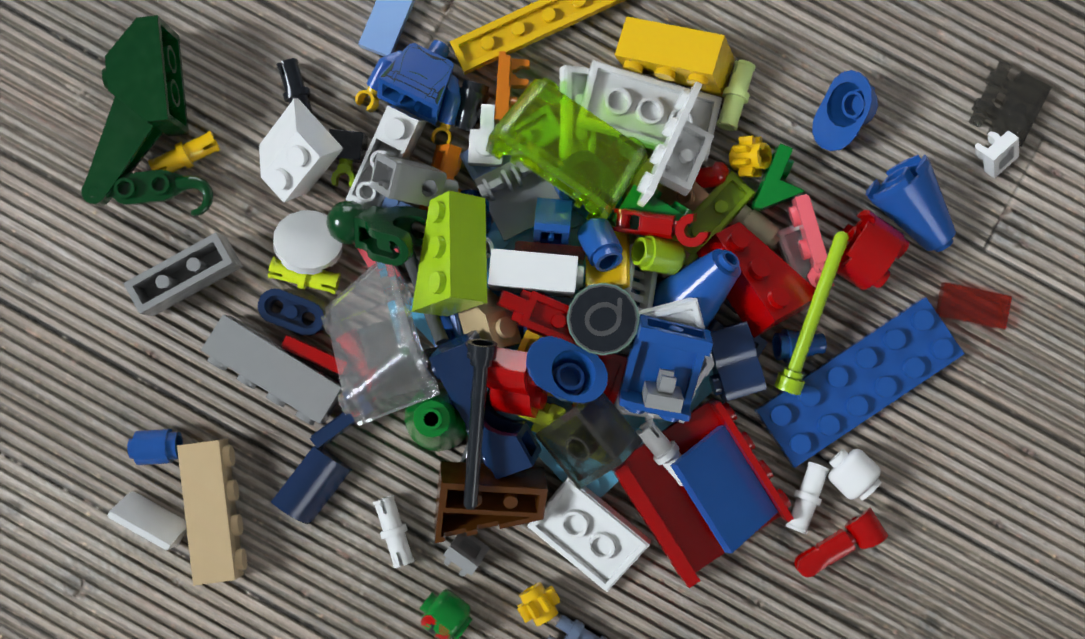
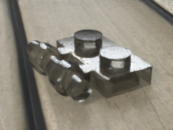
M999 61L995 71H991L985 81L987 86L981 98H977L971 108L974 112L969 123L976 127H981L985 119L992 121V124L987 134L992 131L998 133L1001 137L1007 131H1010L1019 137L1020 148L1052 87L1024 72L1017 74L1012 82L1007 77L1012 66L1007 62ZM1000 92L1006 96L1000 108H997L994 101Z

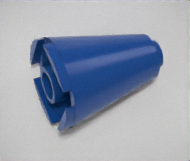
M919 155L900 162L886 171L888 177L884 182L880 184L876 179L866 190L868 199L926 251L934 250L935 252H941L954 242L952 238L955 236L956 230L927 155H923L922 159Z
M715 249L680 269L675 275H670L656 283L653 307L689 297L697 298L704 326L707 330L741 274L739 259L728 250Z

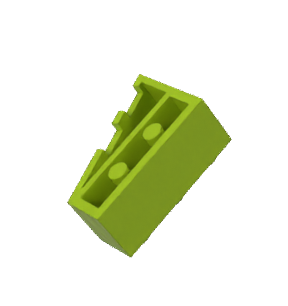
M449 190L429 201L411 312L448 317L487 303L485 198Z

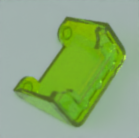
M542 78V80L534 79L492 130L485 150L499 160L504 154L511 155V163L516 165L520 162L576 201L574 206L580 209L582 204H584L585 209L589 212L586 217L587 220L591 218L607 219L648 158L647 153L644 151L646 147L640 140L632 136L626 137L560 92L558 85L548 78Z

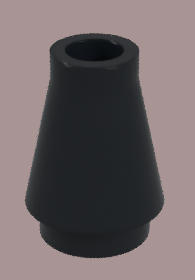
M463 80L462 87H460L461 103L454 127L466 131L475 129L481 115V104H487L491 97L488 95L489 86Z

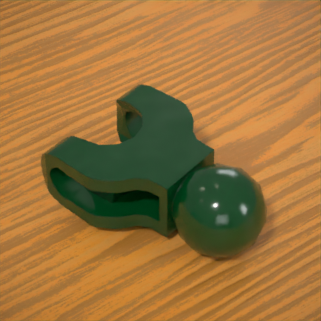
M342 201L335 204L329 211L326 224L330 235L340 243H355V247L365 250L368 257L373 261L399 266L412 257L413 245L422 246L424 233L413 230L412 224L420 222L425 226L428 211L410 206L382 208L372 205L365 209L355 201ZM399 247L400 253H397L394 249Z

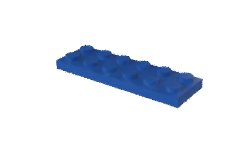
M924 297L804 376L802 380L805 381L801 395L782 391L754 411L790 465L796 468L965 353L929 300Z

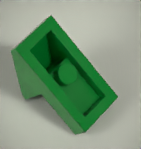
M780 143L774 149L771 164L766 168L750 208L752 210L754 208L758 211L766 210L794 199L805 192L801 188L780 180L781 178L786 179L791 171L794 160L789 159L793 148Z

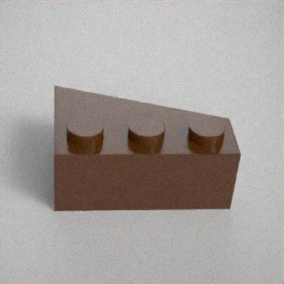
M440 461L434 518L435 543L446 541L445 537L467 533V536L478 534V530L499 525L500 529L544 519L548 492L544 467H530L496 479L492 470L481 463L478 505L475 509L468 510L463 504L466 462Z

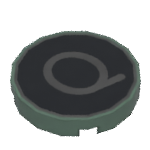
M608 283L589 285L578 292L570 303L567 314L569 333L576 344L589 353L603 356L618 353L627 347L637 334L640 320L637 304L630 294L619 286Z

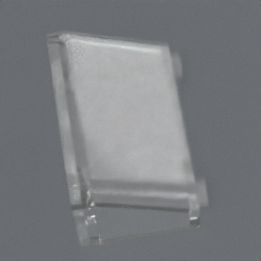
M375 262L325 307V315L321 316L323 326L331 337L342 393L338 394L340 406L345 415L351 413L359 426L440 394L435 377H432L427 369L428 359L421 347L410 308L413 303L411 290L398 266Z

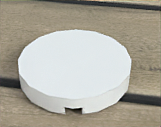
M301 210L289 214L279 222L274 231L273 247L276 256L281 260V264L288 270L299 274L314 275L322 272V269L328 266L332 267L337 263L342 253V243L330 235L326 224L328 215L318 211Z

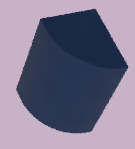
M313 446L271 503L290 517L302 523L311 524L352 469L324 447L316 448Z

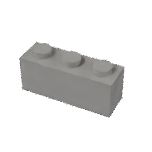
M215 232L123 284L139 314L155 316L243 266L228 238Z

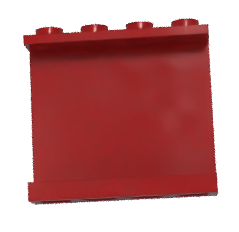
M711 398L691 411L689 421L684 423L675 422L662 430V433L669 441L676 442L679 446L680 454L683 455L717 426L725 425L778 511L759 530L779 517L787 522L794 519L788 510L792 506L790 500L781 488L776 490L770 481L774 477L772 471L762 459L758 461L752 450L756 448L755 444L745 431L740 433L734 423L738 418L727 402L722 404L721 401ZM643 443L609 465V467L682 581L688 588H691L701 581L696 572L725 552L684 486H679L663 465H658L654 461V454Z

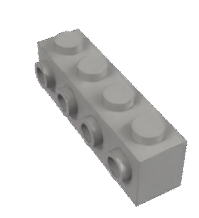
M223 314L201 351L210 356L207 361L223 371L230 368L237 372L239 375L236 379L252 389H255L258 385L268 392L266 398L281 407H284L287 403L298 410L295 415L302 421L310 425H314L315 422L319 424L326 423L347 387L291 352L282 349L283 347L236 318Z

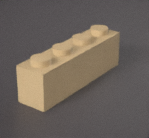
M228 438L177 445L193 586L236 580L244 575L243 570L247 568V554L245 549H241L239 537L243 533V520L236 511L235 500L239 499V486L237 480H233L231 466L235 464L234 448L232 445H229Z

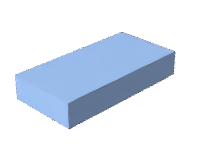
M376 0L358 45L383 57L394 53L415 0Z

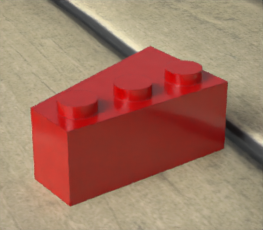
M740 222L715 233L696 253L701 258L715 249L731 251L737 256L740 262L741 274L726 298L741 320L748 323L754 338L801 312L812 301L816 288Z

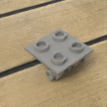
M535 149L474 179L481 196L485 198L486 206L504 241L534 227L537 197L560 199L545 170L544 162Z

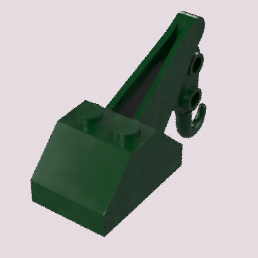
M158 15L136 17L105 55L106 68L102 69V80L105 88L115 97L88 175L82 186L81 195L86 202L95 206H104L112 198L123 205L129 206L165 202L186 190L197 189L203 195V202L198 208L191 211V215H202L209 210L214 196L212 187L203 178L191 175L183 176L166 170L132 173L162 133L167 136L189 134L179 35Z

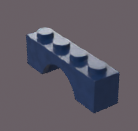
M476 330L441 344L429 357L432 371L447 390L449 401L458 410L465 422L467 433H469L473 366L470 365V359L467 357V346L469 340L481 339ZM486 401L482 442V459L484 464L492 470L496 479L533 467L542 449L526 420L506 418L494 411Z

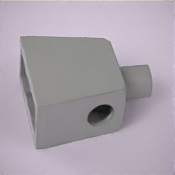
M378 152L369 187L389 199L429 206L431 199L449 190L458 192L459 189L457 181L446 179V173L433 166Z

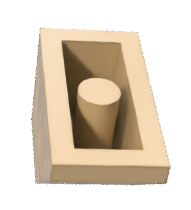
M487 288V303L458 313L464 334L476 330L481 339L495 341L498 344L497 347L508 348L521 343L522 339L517 322L510 320L513 312L496 305L499 297Z

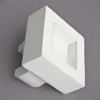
M990 131L988 133V142L992 145L989 148L983 147L979 143L975 145V154L983 160L984 172L994 179L1019 157V137L1010 131H1007L1001 137L998 133Z

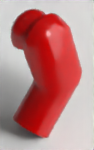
M715 162L713 166L700 168L695 181L702 188L720 186L725 182L729 169L723 162Z

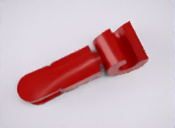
M614 208L617 218L616 226H612V228L616 232L642 236L652 235L671 240L676 235L678 241L687 247L700 246L711 235V232L702 231L696 237L689 235L688 226L696 221L697 213L687 214L681 217L679 221H676V215ZM631 215L640 216L638 229L629 228Z
M869 507L858 518L856 516L852 517L845 524L847 532L841 528L817 543L816 546L796 556L794 565L798 572L804 577L815 576L828 567V565H832L856 550L855 543L858 548L867 549L885 541L888 534L872 508Z

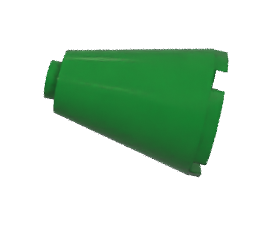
M443 383L425 385L418 389L409 399L405 409V425L411 438L421 447L432 451H445L456 447L467 437L468 433L465 428V422L458 410L451 405L448 392ZM430 412H434L438 416V423L436 425H433L429 420Z

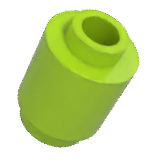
M650 235L639 237L635 240L631 249V259L633 264L638 265L641 270L675 275L684 266L686 253L679 241Z

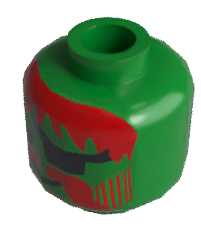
M449 589L442 590L438 595L431 592L419 608L424 612L420 621L421 626L437 639H459L473 619L469 616L471 610L469 604Z

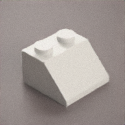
M295 98L259 145L261 178L283 202H287L307 194L344 148L298 98Z

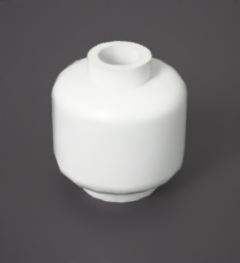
M842 449L829 462L833 468L829 472L828 479L850 500L859 497L863 501L881 484V481L878 479L881 469L861 449H853L849 453Z

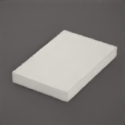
M572 474L566 478L546 502L544 519L530 522L527 525L529 529L606 592L610 590L651 543V539Z

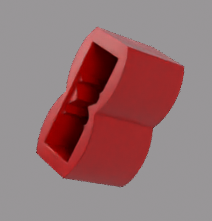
M497 347L496 360L492 361V366L488 367L487 387L490 388V401L495 411L536 418L539 409L545 407L548 393L537 386L529 376L526 366L527 352Z

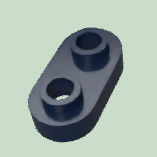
M280 289L267 290L259 298V314L264 320L302 335L312 336L321 332L326 324L324 309L319 304ZM280 300L283 303V309L281 312L275 313L273 311V304ZM312 312L315 316V321L313 324L307 325L304 322V317L307 313Z

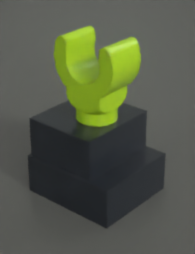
M329 129V133L344 148L336 157L339 163L337 170L332 174L331 183L333 186L338 187L340 176L347 174L350 179L349 187H351L356 177L353 173L352 164L353 162L362 163L367 150L368 136L364 132Z

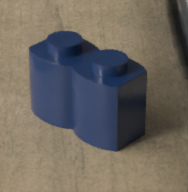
M738 322L710 331L713 339L711 353L715 365L712 368L713 375L709 376V381L714 395H720L721 399L727 402L766 390L764 374L757 357L748 323Z

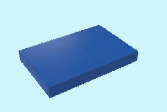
M725 425L717 426L670 465L725 553H733L778 512Z

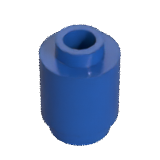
M591 218L585 221L578 230L577 238L589 263L602 272L616 268L622 262L623 249L611 224L604 218Z
M172 429L136 431L133 438L128 440V456L130 459H134L136 465L173 463L174 460L178 459L177 445H183V438L180 432H173Z

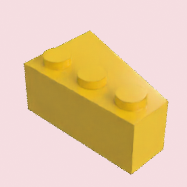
M627 16L615 51V57L625 70L639 74H648L690 88L697 81L702 83L700 91L722 97L724 88L728 85L735 62L725 35Z

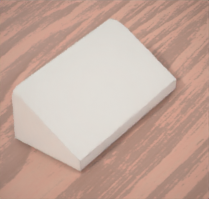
M134 491L128 493L107 515L109 519L164 550L178 546L187 531L186 520Z

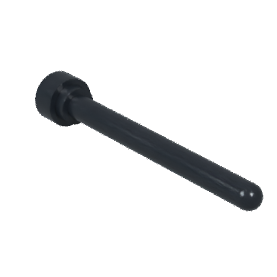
M487 339L469 340L467 346V357L470 359V365L473 366L463 501L464 507L468 510H473L478 505L488 367L492 366V361L496 360L497 342Z

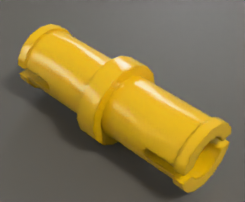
M208 131L185 144L182 142L175 144L174 149L149 159L148 164L151 170L175 172L185 166L189 169L194 166L193 162L221 149L216 139L213 138V133Z

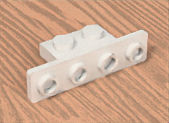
M696 81L689 91L683 89L674 105V108L679 111L676 117L671 116L662 132V135L666 136V140L663 145L659 143L656 146L649 160L650 163L654 164L651 173L647 171L644 173L636 189L641 193L637 205L642 208L653 196L658 183L684 196L691 191L714 138L713 134L686 121L702 87V83Z

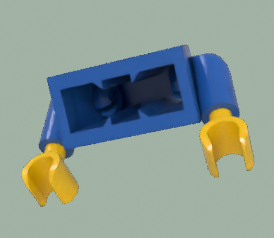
M439 40L432 41L428 49L412 43L403 51L398 50L380 58L367 81V90H361L356 94V104L361 106L364 99L370 96L371 102L367 106L366 111L374 112L379 106L378 98L433 125L440 121V127L436 128L431 134L432 142L435 144L436 135L443 131L448 135L446 144H451L453 137L449 129L451 125L455 124L461 103L459 80L453 75L454 63L446 58L450 52L448 46Z

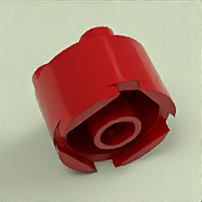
M866 209L856 215L861 220L855 226L848 223L842 230L848 234L849 239L837 270L838 275L860 290H866L871 286L876 288L882 287L890 276L891 272L888 270L895 259L902 257L909 247V242L904 239L902 232Z

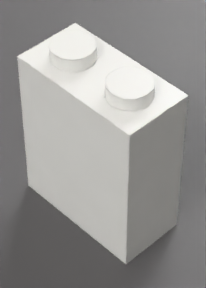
M491 248L488 286L491 291L503 292L505 290L507 292L521 293L524 289L529 292L535 291L545 296L573 298L575 290H579L583 286L584 266H578V256Z

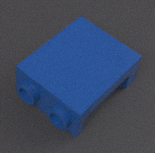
M640 314L637 334L633 338L619 388V405L635 414L648 412L657 414L662 419L670 422H678L679 420L689 421L691 417L690 405L705 356L710 357L713 347L710 330ZM660 368L674 370V377H676L675 386L680 387L684 399L681 413L644 406L642 397L645 380L657 382Z

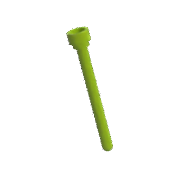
M839 231L834 236L789 365L784 367L782 373L778 372L774 386L785 392L801 395L805 381L802 380L804 373L801 371L849 239L848 234L844 231Z

